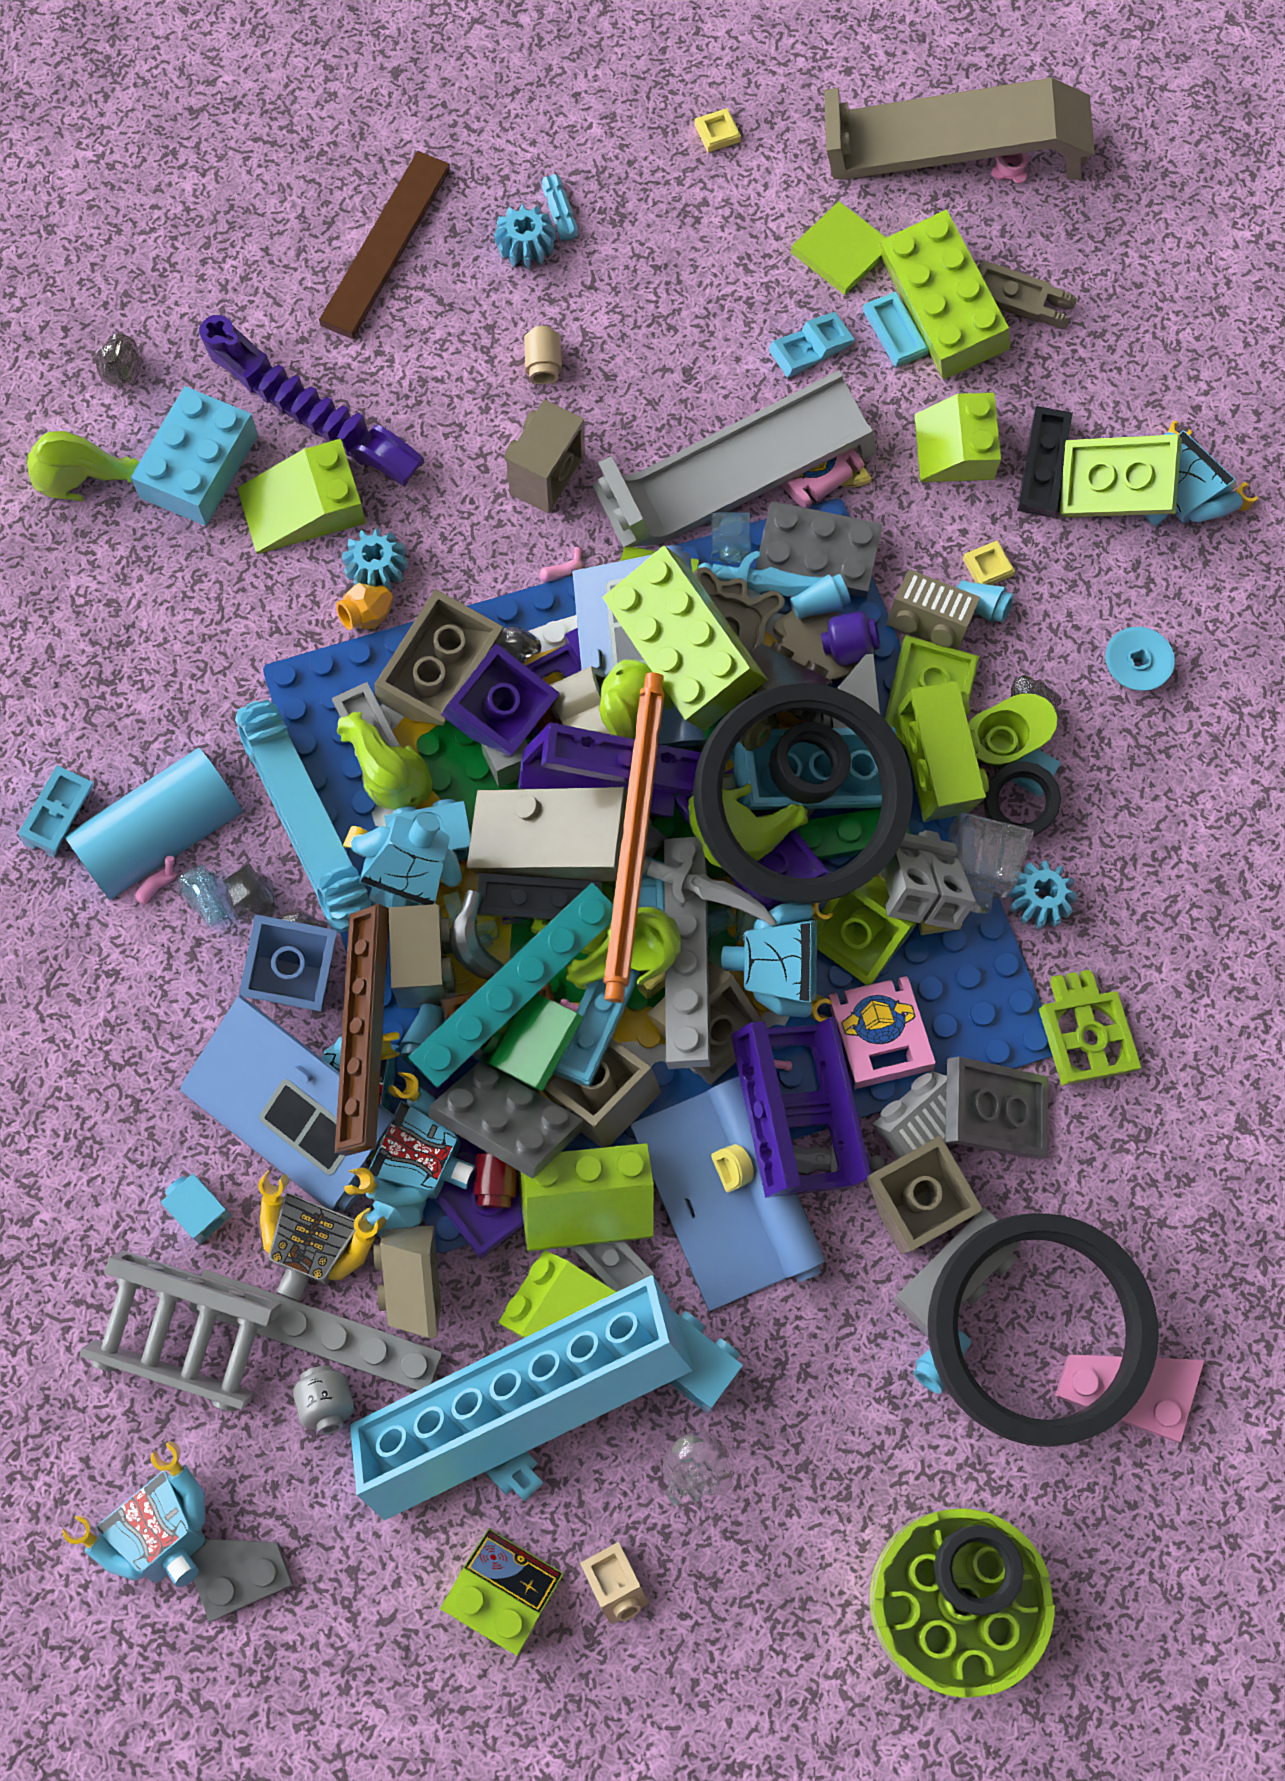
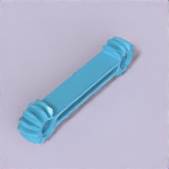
M268 699L246 704V707L238 709L235 719L245 753L249 756L250 762L254 764L318 897V904L323 911V916L326 917L329 926L333 930H337V933L349 931V915L371 906L367 895L368 891L364 884L359 882L360 876L358 871L352 865L288 735L287 726L277 706Z

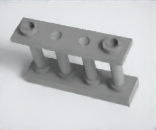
M124 1250L108 1258L104 1274L117 1278L116 1283L119 1284L118 1292L103 1342L94 1340L81 1348L79 1356L92 1360V1366L104 1371L120 1369L213 1400L212 1405L221 1410L237 1411V1409L242 1410L253 1400L255 1392L240 1387L256 1331L261 1329L262 1326L267 1327L278 1319L282 1302ZM142 1286L156 1290V1296L159 1297L143 1355L119 1347L136 1289H141ZM182 1299L196 1303V1308L200 1311L183 1368L159 1360L176 1302H181ZM223 1312L238 1317L237 1322L240 1324L224 1380L220 1381L199 1373L216 1316L222 1315Z

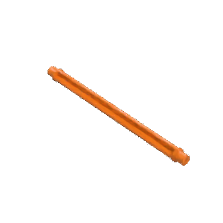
M653 672L646 673L644 688L640 690L636 739L633 747L623 826L624 834L621 842L611 921V937L603 983L606 984L604 1000L613 1003L624 1002L625 987L629 986L658 752V736L665 698V691L662 690L664 676Z

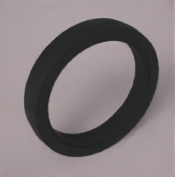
M804 683L788 684L769 688L752 695L734 707L719 722L709 736L698 760L693 787L694 809L698 827L706 846L719 865L737 882L758 894L774 900L796 904H813L840 898L857 890L878 875L891 861L900 847L909 825L913 802V784L904 749L895 732L876 710L856 696L834 687ZM782 711H814L830 716L845 724L867 746L873 756L880 776L882 787L881 812L870 841L859 855L846 866L818 878L790 877L761 865L739 844L731 831L724 811L722 797L723 776L735 745L748 729L758 721Z
M1047 1213L1014 1215L993 1222L975 1232L964 1241L944 1265L935 1283L928 1311L930 1352L934 1366L947 1392L957 1405L978 1424L1001 1437L1025 1445L1039 1447L1070 1445L1096 1436L1114 1426L1126 1416L1143 1394L1156 1362L1159 1340L1158 1318L1155 1303L1145 1277L1130 1255L1111 1237L1090 1224L1067 1216ZM1018 1241H1051L1070 1247L1083 1254L1108 1278L1123 1310L1126 1334L1125 1348L1121 1364L1113 1381L1105 1392L1091 1405L1062 1418L1049 1420L1030 1418L1013 1412L999 1404L975 1380L967 1366L960 1346L958 1334L959 1308L969 1280L977 1268L993 1253Z

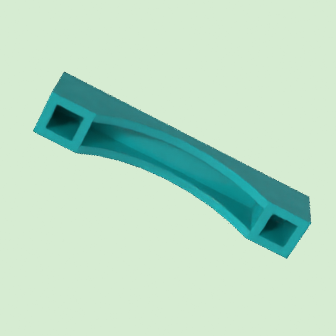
M591 883L408 1056L412 1064L435 1088L439 1087L611 923L613 904Z

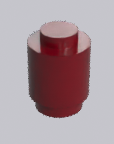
M486 1151L476 1156L474 1195L478 1196L477 1206L500 1209L511 1208L512 1198H516L518 1170Z

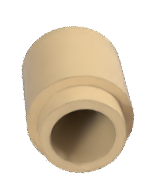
M534 327L524 336L525 371L529 375L530 381L534 384H553L558 381L559 374L562 372L561 336L551 327Z

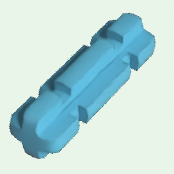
M557 174L544 177L542 188L545 197L548 198L547 203L554 223L558 227L559 237L562 241L573 240L578 237V226L576 220L572 217L573 212L566 192L563 190L564 186L561 177Z

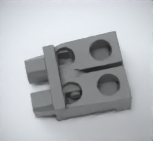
M928 830L919 833L918 836L905 834L897 852L879 873L885 879L889 893V899L885 904L888 917L918 923L924 920V923L928 925L958 930L976 900L961 862L955 857L958 852L955 843L941 841L937 832Z

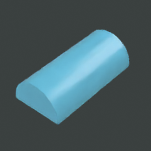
M832 728L841 735L848 745L851 766L849 775L842 786L833 796L821 803L803 804L792 801L778 790L771 779L768 766L771 751L788 729H771L768 741L761 748L756 747L752 751H747L739 742H737L735 747L734 776L736 785L740 786V788L747 783L752 785L751 792L746 796L739 797L738 801L750 810H781L792 804L803 805L805 809L881 807L882 787L873 756L863 741L850 728ZM800 742L793 745L789 750L787 756L788 763L796 776L812 784H821L828 780L832 773L830 759L822 749L814 744Z
M197 748L67 833L65 838L107 898L111 900L164 865L167 856L176 857L241 814L243 810L203 751Z

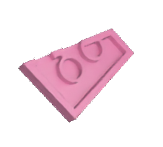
M1068 1355L1055 1397L1086 1408L1097 1400L1109 1387L1123 1357ZM1156 1358L1151 1378L1135 1406L1120 1421L1180 1443L1205 1360Z

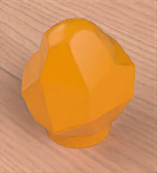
M358 583L343 596L342 600L336 603L338 617L343 626L348 630L356 627L360 629H376L389 614L393 603V594L384 586L373 587Z

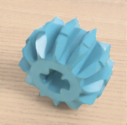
M522 203L519 211L508 207L506 217H498L497 229L494 233L495 244L499 247V254L502 259L510 257V263L513 267L520 260H524V265L528 269L532 259L542 265L545 260L544 255H552L556 240V229L552 225L549 213L541 214L538 205L531 210H527Z
M377 527L373 535L367 536V533L361 530L359 533L360 541L348 540L347 546L349 551L343 552L342 560L343 564L346 565L344 569L345 575L349 580H354V585L358 583L368 584L373 587L383 585L391 590L390 580L402 583L403 575L401 571H405L408 568L407 558L404 557L406 550L402 542L396 541L392 531L382 537L381 530Z
M1047 860L1041 862L1039 869L1030 862L1025 865L1024 873L1016 872L1012 878L1014 886L1009 887L1007 895L1015 899L1010 906L1011 912L1024 911L1020 920L1022 924H1026L1033 917L1035 918L1037 930L1044 927L1046 920L1052 927H1056L1060 924L1061 917L1068 918L1071 915L1073 909L1070 904L1075 903L1077 900V893L1069 890L1075 883L1074 878L1062 879L1063 865L1058 866L1055 871H1051ZM1042 889L1049 893L1044 899H1040L1036 895Z

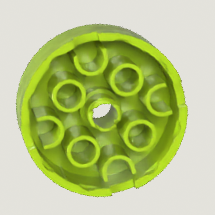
M964 1508L931 1512L903 1526L892 1536L881 1551L874 1566L869 1589L872 1624L876 1636L890 1660L906 1676L920 1685L944 1695L961 1698L996 1694L1022 1680L1038 1663L1047 1647L1055 1616V1605H1053L1052 1589L1049 1581L1050 1575L1041 1555L1029 1539L1016 1527L998 1516L984 1511ZM983 1525L998 1529L1013 1541L1021 1554L1024 1568L1022 1588L1013 1603L999 1613L982 1616L971 1613L959 1615L953 1609L952 1604L945 1600L937 1587L934 1574L936 1552L944 1539L959 1528ZM974 1542L968 1543L959 1549L953 1560L952 1572L954 1581L959 1589H966L971 1594V1597L984 1598L998 1591L1004 1581L1005 1567L1003 1559L997 1550L989 1544Z

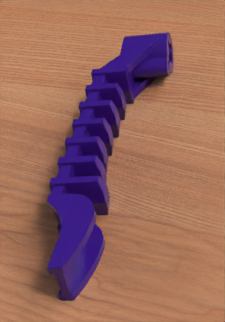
M213 315L201 323L199 334L210 359L214 363L231 372L248 391L256 393L262 397L263 401L271 403L281 413H286L292 417L296 423L303 424L313 434H318L327 442L341 439L346 456L353 457L360 465L374 467L405 487L409 478L419 466L425 463L424 458L388 429L380 425H374L368 431L362 414L358 412L350 416L349 410L345 406L336 409L333 400L329 397L321 400L314 387L311 386L304 389L300 378L296 375L288 378L283 366L278 364L272 367L267 354L258 349L236 329L227 317Z

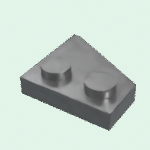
M205 1539L203 1546L190 1556L199 1570L194 1582L209 1622L294 1585L280 1545L277 1542Z

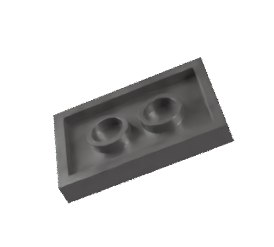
M771 501L759 550L760 556L757 559L755 570L773 567L789 573L815 577H825L828 574L833 577L840 574L849 595L867 598L883 524Z
M963 1057L948 1058L946 1142L1031 1159L1048 1158V1076Z
M479 1061L430 1105L429 1110L430 1119L532 1179L581 1132L583 1125L582 1118L482 1061Z

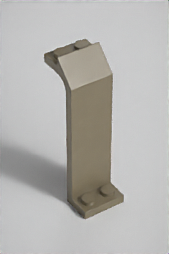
M1054 78L849 109L848 102L841 101L839 88L824 90L826 151L833 179H852L1038 150H1056L1065 156L1067 180H1081V164H1088V156H1095L1090 95Z

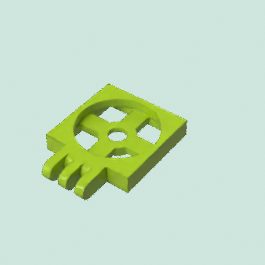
M1091 970L1081 971L1079 976L1076 972L1067 973L1065 980L1062 975L1052 976L1050 984L1056 1002L1044 1004L1039 1008V1012L1061 1086L1123 1075L1141 1069L1118 991L1099 994ZM1091 1008L1105 1014L1114 1024L1103 1026L1095 1021ZM1073 1009L1079 1027L1076 1029V1032L1061 1034L1058 1022L1067 1010ZM1090 1030L1097 1035V1043L1095 1045H1090L1085 1041V1031ZM1121 1041L1119 1056L1115 1063L1109 1066L1104 1048L1108 1043ZM1080 1048L1086 1052L1091 1070L1082 1071L1070 1064L1067 1051Z

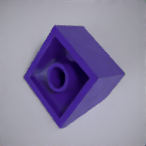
M496 643L450 700L441 716L472 740L512 756L560 693Z

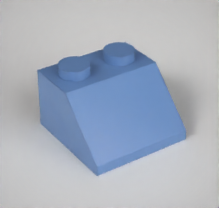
M255 914L238 996L242 995L243 997L322 1011L337 930Z

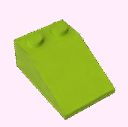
M341 439L305 448L237 487L256 554L366 524L361 501Z

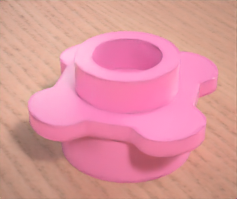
M1027 153L995 157L997 163L992 169V176L995 179H1010L1018 184L1026 180L1025 166L1030 161Z

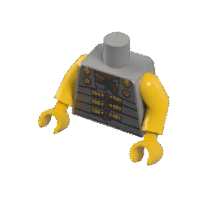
M268 1170L258 1183V1189L263 1195L260 1213L263 1247L269 1254V1261L286 1269L276 1292L299 1302L309 1279L328 1286L331 1280H342L362 1266L375 1240L374 1235L386 1225V1219L382 1216L372 1226L367 1220L370 1208L365 1209L355 1219H352L286 1192L283 1199L281 1194L288 1186L289 1177L283 1174L279 1179V1187H276L269 1181L270 1171Z

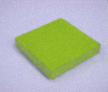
M838 201L791 246V253L845 295L882 260L880 241L886 237Z

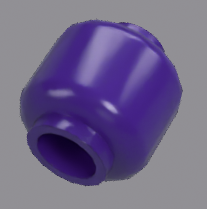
M863 611L832 617L828 623V632L821 633L825 656L833 655L835 662L839 666L858 664L866 654L875 655V650L881 649L875 618L869 619Z

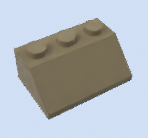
M435 589L375 682L376 700L410 720L444 725L447 720L441 716L443 710L492 649L504 627Z

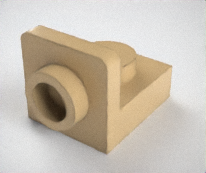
M619 1542L580 1562L595 1597L610 1624L617 1621H627L635 1617L641 1608L649 1603Z

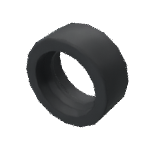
M812 721L798 723L785 731L771 751L768 766L771 779L782 794L792 801L813 804L821 803L833 796L842 786L850 772L851 756L848 745L838 732L828 725ZM806 742L822 749L830 759L832 773L828 780L821 784H812L796 776L790 768L787 759L791 747L797 743Z
M1021 761L1008 764L995 773L988 783L989 789L988 792H985L986 798L983 800L986 817L994 829L1007 837L1025 839L1037 836L1052 824L1059 813L1062 798L1059 784L1048 770L1038 764ZM1020 777L1029 778L1038 783L1043 789L1046 799L1045 808L1041 815L1034 821L1024 824L1012 822L1006 818L1000 810L998 802L1002 787L1010 780Z
M976 1525L959 1528L944 1539L936 1552L934 1574L937 1587L946 1601L960 1611L982 1616L999 1613L1013 1603L1022 1588L1024 1568L1021 1554L1009 1537L998 1529ZM981 1542L989 1544L998 1551L1003 1559L1005 1567L1004 1581L998 1591L989 1597L975 1598L968 1596L959 1589L954 1581L952 1572L954 1557L959 1549L968 1543Z

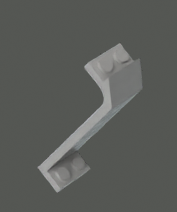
M838 370L634 474L620 473L613 457L610 456L598 462L604 476L598 478L599 482L592 486L622 547L659 545L695 529L852 448L858 449L863 460L877 452L873 431L870 425L867 424L848 389L843 375Z

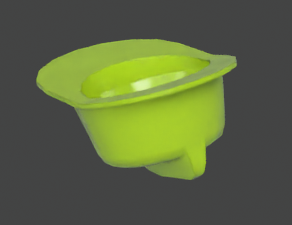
M1022 693L982 711L973 717L968 724L970 730H975L979 741V753L976 754V758L995 767H1005L1008 764L1019 762L1024 756L1041 748L1051 740L1057 728L1058 718L1054 706L1044 697L1036 694Z

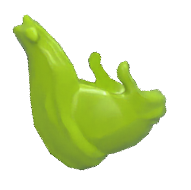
M51 431L43 434L31 447V452L26 457L28 475L36 491L50 498L73 499L78 502L83 501V497L68 491L78 487L88 476L98 480H127L128 483H131V476L139 464L137 458L130 459L126 456L119 459L108 454L86 438L66 431Z
M622 660L611 669L603 681L599 713L601 721L611 735L636 739L640 690L644 688L646 673L652 672L650 667L641 661ZM665 691L664 706L669 711L674 708V704Z
M352 712L348 716L340 718L337 733L341 735L342 742H351L353 744L363 772V780L365 782L363 787L376 805L390 810L402 807L416 808L429 798L432 792L433 781L428 766L410 745L406 746V749L388 745L378 729L362 718V712Z
M749 783L738 789H722L724 811L731 831L743 849L756 861L771 852L791 830L809 821L806 816L808 810L803 805L796 804L789 805L770 815L756 817L748 807L737 801V798L746 796L751 792L752 785ZM692 796L689 798L688 805L692 832L703 845L704 856L708 861L722 868L712 856L700 833L695 815L694 797Z
M656 907L638 908L631 969L649 971L637 980L636 983L639 986L668 970L675 962V959L680 956L681 936L676 921L668 916L666 912ZM611 929L608 930V933L588 957L583 960L574 959L571 964L566 965V980L574 983L577 988L585 990L588 984L604 978Z

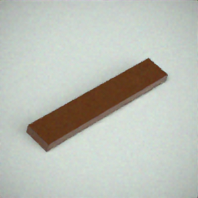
M420 151L416 152L319 318L320 326L354 339L450 172L449 163Z
M376 904L349 915L335 1153L343 1156L376 1148L389 908L381 904Z

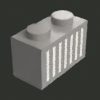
M931 1071L918 1077L912 1083L911 1090L900 1100L889 1103L882 1110L881 1117L872 1124L898 1159L940 1135L945 1144L947 1143V1076Z

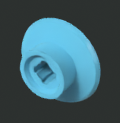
M1146 627L1123 629L1111 638L1106 648L1105 660L1109 672L1120 684L1130 689L1140 691L1155 689L1164 684L1173 672L1175 665L1173 649L1161 634ZM1133 659H1141L1143 665L1140 667L1135 666Z

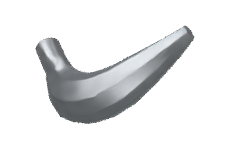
M467 890L462 910L451 927L450 946L455 959L466 970L479 978L489 980L504 964L484 948L476 932L475 920L483 895L476 891Z

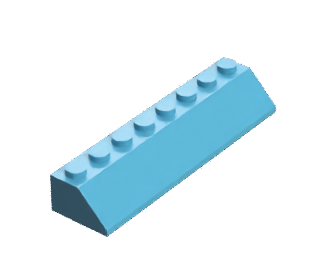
M651 1275L350 1424L357 1496L385 1521L693 1371L684 1335L657 1280Z

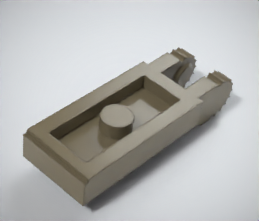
M982 261L979 271L999 309L1036 322L1039 320L1060 329L1067 327L1069 318L1061 312L1045 307L1044 304L1047 300L1052 305L1065 308L1066 310L1073 309L1077 298L1072 293L1051 286L1052 283L988 261Z

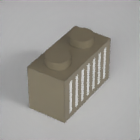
M908 569L894 599L886 625L936 645L959 650L980 596Z

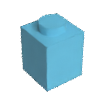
M193 1173L188 1178L182 1176L174 1181L165 1192L167 1196L161 1201V1204L200 1245L232 1217L231 1213Z

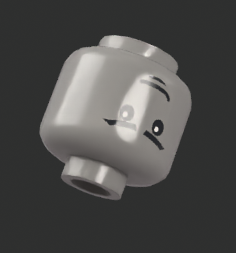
M318 1366L301 1374L300 1381L293 1388V1397L300 1424L307 1429L318 1430L320 1435H328L341 1430L344 1427L343 1422L354 1411V1403L346 1375L340 1371L333 1370L331 1366Z

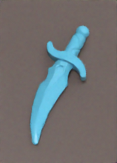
M759 551L747 555L739 568L713 564L712 567L709 563H702L698 567L711 569L721 581L742 578L746 581L747 588L754 589L757 593L774 590L782 596H797L823 578L789 573L773 567L763 570L749 568L752 561L760 556Z

